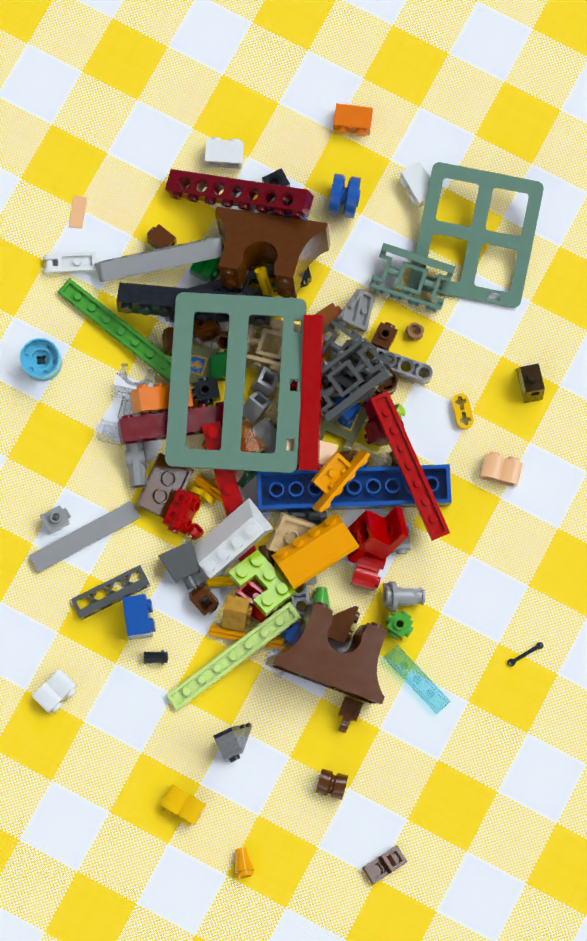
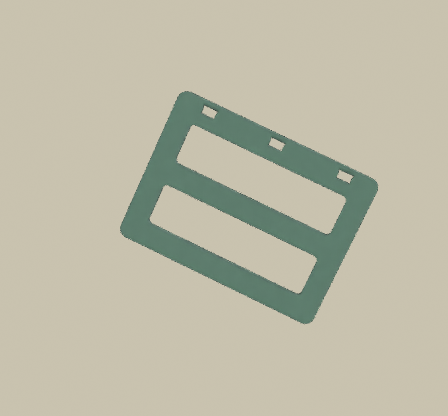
M181 292L176 296L165 461L169 466L274 473H293L296 470L301 408L303 317L306 315L307 309L306 302L303 299ZM197 312L229 315L220 450L186 448L194 315ZM252 315L283 318L276 447L274 453L241 451L249 317ZM294 321H301L300 332H294ZM291 380H297V392L290 391ZM287 439H294L293 451L286 450Z

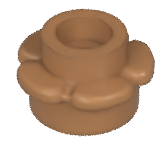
M413 322L406 327L405 333L408 339L412 341L420 340L423 337L424 328L422 325Z

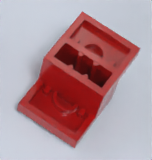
M396 506L385 517L365 510L348 527V530L359 545V548L347 555L348 561L355 563L366 552L384 560L393 553L408 537L403 509Z

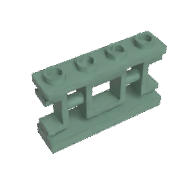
M383 243L379 257L386 259L387 263L382 278L372 275L369 284L370 287H373L372 291L383 294V291L391 293L390 297L401 300V297L409 299V304L418 306L420 303L426 305L425 309L436 312L437 309L441 310L445 299L436 296L441 279L451 281L456 266ZM386 253L409 259L411 263L403 261L400 270L392 268L390 265L393 257L387 256ZM422 264L448 272L447 276L439 273L436 282L428 280L426 276L429 269L423 268ZM406 266L423 272L418 290L400 284ZM387 274L398 277L395 287L402 290L399 292L376 283L377 281L385 283ZM423 286L434 289L431 299L438 302L435 304L414 297L412 294L420 295Z

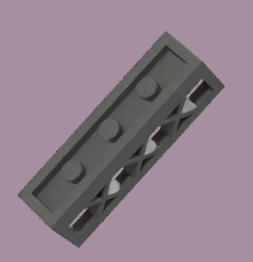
M141 565L72 598L71 601L79 618L84 620L122 601V597L132 596L151 585ZM139 571L143 579L135 583L129 582L131 575ZM121 581L126 583L124 588L118 591L112 590L115 582ZM101 589L108 591L106 597L100 600L95 599L97 591ZM83 598L91 600L90 605L82 609L77 604V601Z

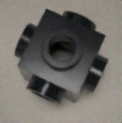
M209 377L198 379V382H194L195 388H191L193 400L197 399L198 404H208L209 406L214 404V401L221 400L217 378L209 379Z

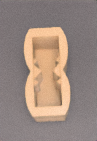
M497 452L486 453L479 478L517 487L523 466L519 458L512 456L503 458Z

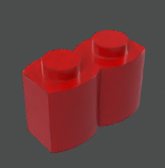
M366 552L357 561L351 585L373 591L374 587L378 588L381 580L378 573L380 569H384L386 559H381Z

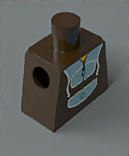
M539 363L516 368L524 403L543 400L545 387Z

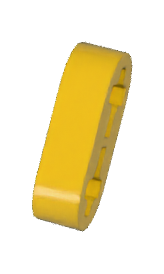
M456 394L452 400L455 421L460 429L468 430L474 422L470 401L465 394ZM458 398L466 402L463 404V410L460 409L459 404H455ZM463 413L466 419H470L467 425L460 423Z

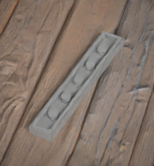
M129 501L29 556L38 573L135 522L140 519V516L132 501Z

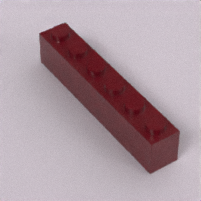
M224 401L216 403L215 406L201 404L194 409H189L188 407L186 436L203 434L201 426L220 421L222 426ZM168 409L161 410L158 414L144 412L136 417H133L131 414L124 415L117 422L121 445L163 440L167 436Z

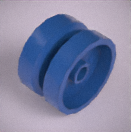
M335 173L328 214L337 216L340 213L341 205H344V217L354 219L356 207L359 204L361 178L351 176L348 187H345V175Z

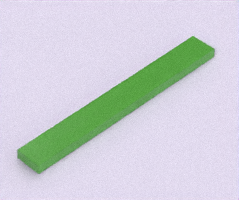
M69 278L60 288L58 294L170 382L172 359Z

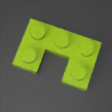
M258 550L228 571V576L239 588H242L253 578H256L266 589L253 600V603L265 616L291 598L296 592Z

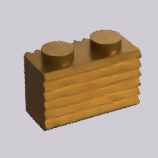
M229 594L226 596L222 628L245 632L246 626L250 627L253 606L249 605V598L246 599L237 595L234 597Z

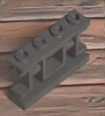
M331 319L330 324L325 329L331 332L332 335L323 346V356H325L329 349L338 353L343 349L346 351L351 347V342L346 340L342 347L335 343L340 335L334 330L336 327L353 340L356 338L361 339L362 336L354 330L349 332L345 329L347 325L341 320L334 321ZM368 341V344L372 347L369 352L385 363L388 370L393 368L395 365L391 363L392 358L385 353L382 355L377 353V347ZM368 367L362 371L367 376L364 379L365 383L376 375L372 374ZM346 368L334 378L343 386L349 388L354 383L346 376L348 374L355 378V375ZM370 393L362 400L368 403L369 399L372 397V393Z
M356 338L350 343L351 347L346 351L344 349L339 351L333 361H327L322 364V378L328 374L327 377L332 383L326 390L322 387L321 393L328 403L321 408L328 422H334L393 376L384 363L374 367L365 353L372 347L365 338ZM358 351L357 353L363 361L355 367L350 360L346 359ZM349 367L358 381L344 391L334 377ZM367 367L372 374L378 373L367 383H365L366 381L360 374ZM336 391H338L342 398L347 397L337 406L329 397Z

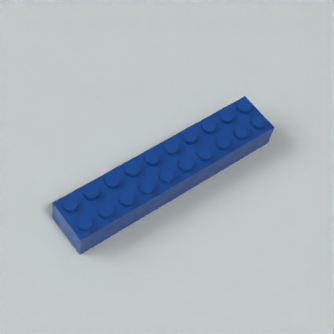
M450 464L421 465L438 506H450L452 503ZM399 466L360 467L355 472V477L344 485L341 494L334 497L327 510L395 508L396 506L408 508L416 507ZM295 470L293 473L257 472L259 511L261 513L315 511L312 507L324 494L311 481L319 471Z

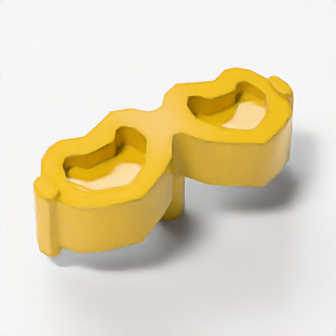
M190 485L187 490L188 492L191 491L199 494L200 499L204 497L211 506L216 501L212 495L200 487Z

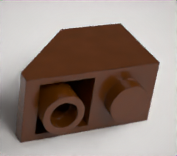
M353 606L332 615V624L328 629L327 638L343 645L345 641L350 642L353 631L350 630L353 623L357 624L361 614L357 612L359 607Z

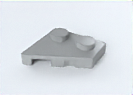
M357 289L337 317V320L339 319L360 331H367L375 295L363 289Z

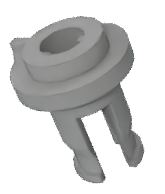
M395 581L383 583V605L387 607L389 612H396L398 606L424 605L425 590L422 587H419V589L397 587Z

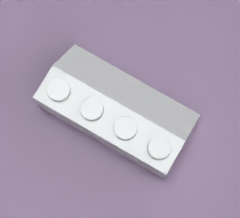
M250 498L194 546L198 564L210 579L219 576L273 529Z

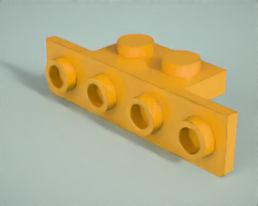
M361 449L349 463L339 452H335L311 480L324 493L312 509L320 513L327 510L334 497L341 494L344 485L355 477V472L367 463L370 453Z

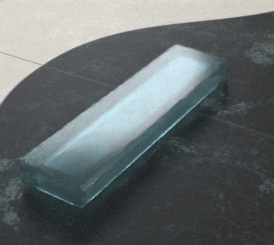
M398 644L383 657L436 715L451 702Z

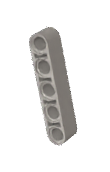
M377 347V353L380 355L385 353L392 358L393 365L395 366L391 369L396 372L398 377L423 385L430 382L433 371L429 365ZM355 352L347 359L357 362L360 361L361 357ZM377 357L369 360L373 366L376 363H383ZM407 364L411 370L404 372L401 370V366ZM422 370L427 371L429 376L422 378L419 376V372Z

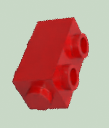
M178 488L162 522L168 527L167 530L177 535L178 532L186 534L192 525L195 513L200 508L201 499L194 493Z

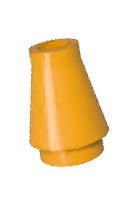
M247 848L236 849L235 874H237L238 878L253 876L254 868L247 853Z

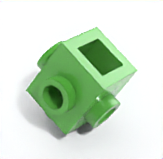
M397 611L395 615L391 613L385 622L387 624L385 629L388 631L387 634L396 640L398 638L402 640L404 636L408 638L414 629L411 626L413 621L410 619L412 617L404 611H401V613ZM401 621L403 622L404 626L402 628L397 627L396 622Z

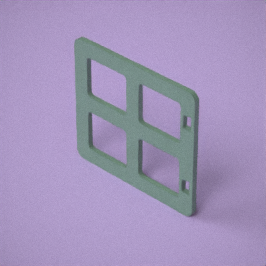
M437 162L433 165L415 253L428 257L431 239L434 234L467 241L460 281L453 282L441 279L443 283L442 289L438 288L437 293L510 308H516L521 304L544 186L541 182L443 162ZM448 178L479 186L472 224L470 226L438 221L436 219L444 179ZM494 188L528 195L520 236L486 229ZM483 244L517 251L511 286L508 292L478 287L474 284ZM412 268L410 285L414 289H418L423 272ZM426 276L428 280L437 281V278ZM425 286L422 288V290L429 292L434 290ZM489 292L500 294V300L488 298Z

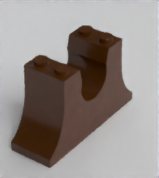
M217 207L215 211L219 234L225 240L219 262V271L222 286L228 289L241 290L247 281L249 270L256 264L267 262L274 264L278 296L297 298L305 271L313 260L324 252L329 251L331 245L328 223Z
M319 601L306 605L301 622L292 640L279 653L268 657L265 665L373 705L383 704L385 696L378 683L377 664L387 630L382 629V625L375 622L360 625L353 635L352 644L349 649L344 653H339L330 646L327 638L328 629L332 624L333 610L328 608L329 605Z

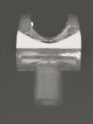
M122 362L115 377L111 394L112 397L121 398L117 419H122V416L129 414L135 417L130 392L137 389L136 386L148 384V387H154L155 370L149 369L148 375L142 381L132 382L127 378L128 364Z

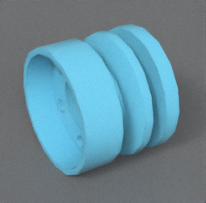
M32 339L23 346L20 352L22 368L35 381L45 382L52 380L59 374L62 368L61 353L56 345L48 339ZM45 358L46 364L41 363L40 365H38V359Z

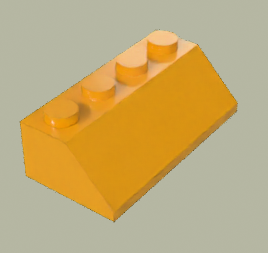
M334 514L316 527H312L302 536L295 538L285 547L278 549L271 556L290 585L296 589L359 548V545L344 522L337 514Z

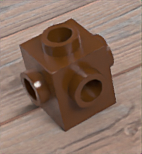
M194 319L193 336L202 343L212 341L214 337H217L222 332L218 321Z

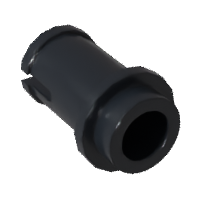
M161 650V652L144 651V664L161 663V665H164V663H168V652H164V650Z

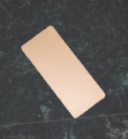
M73 196L69 227L83 228L87 197Z

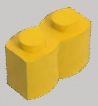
M173 784L160 804L164 807L162 811L171 816L175 813L181 817L179 821L187 826H190V824L195 825L207 806L204 802Z

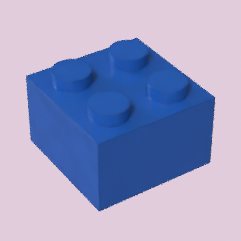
M146 594L122 597L128 638L135 640L153 637L156 627L154 619L150 618V613L153 612L151 599H148Z

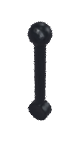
M537 642L533 648L514 659H509L508 665L514 666L520 659L537 649H542L544 647L543 643Z

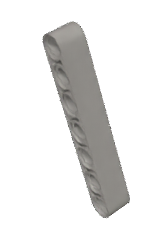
M221 236L107 259L99 261L95 265L99 281L105 282L219 258L222 256L223 245Z

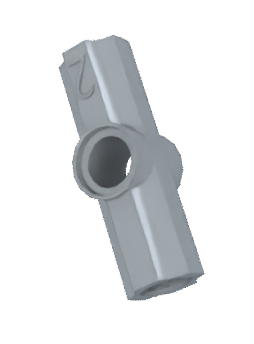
M142 443L126 445L125 458L129 470L130 487L141 488L144 487L147 480L145 450Z

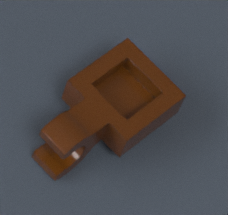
M345 696L338 713L339 716L343 717L339 731L346 733L350 720L357 721L363 705L362 702Z

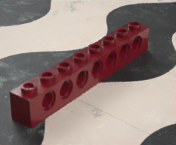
M170 169L165 191L170 194V197L176 200L186 198L188 201L195 203L199 200L209 205L218 203L227 208L237 206L239 209L246 211L250 208L260 213L269 211L278 216L288 214L297 219L309 217L314 198L313 194L307 189ZM293 200V202L287 206L288 202Z

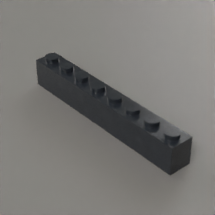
M120 282L116 302L117 311L124 314L136 313L145 316L175 317L176 296L181 292L272 296ZM197 312L194 315V319L229 322V315ZM252 315L249 317V324L258 326L270 325L271 316Z

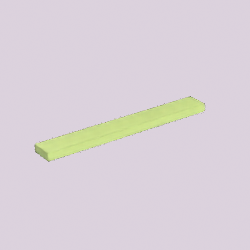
M288 602L165 696L175 710L179 711L302 617L291 602Z

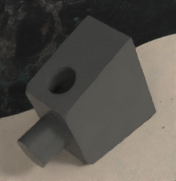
M192 540L158 555L176 584L184 581L187 590L198 586L194 576L201 572Z

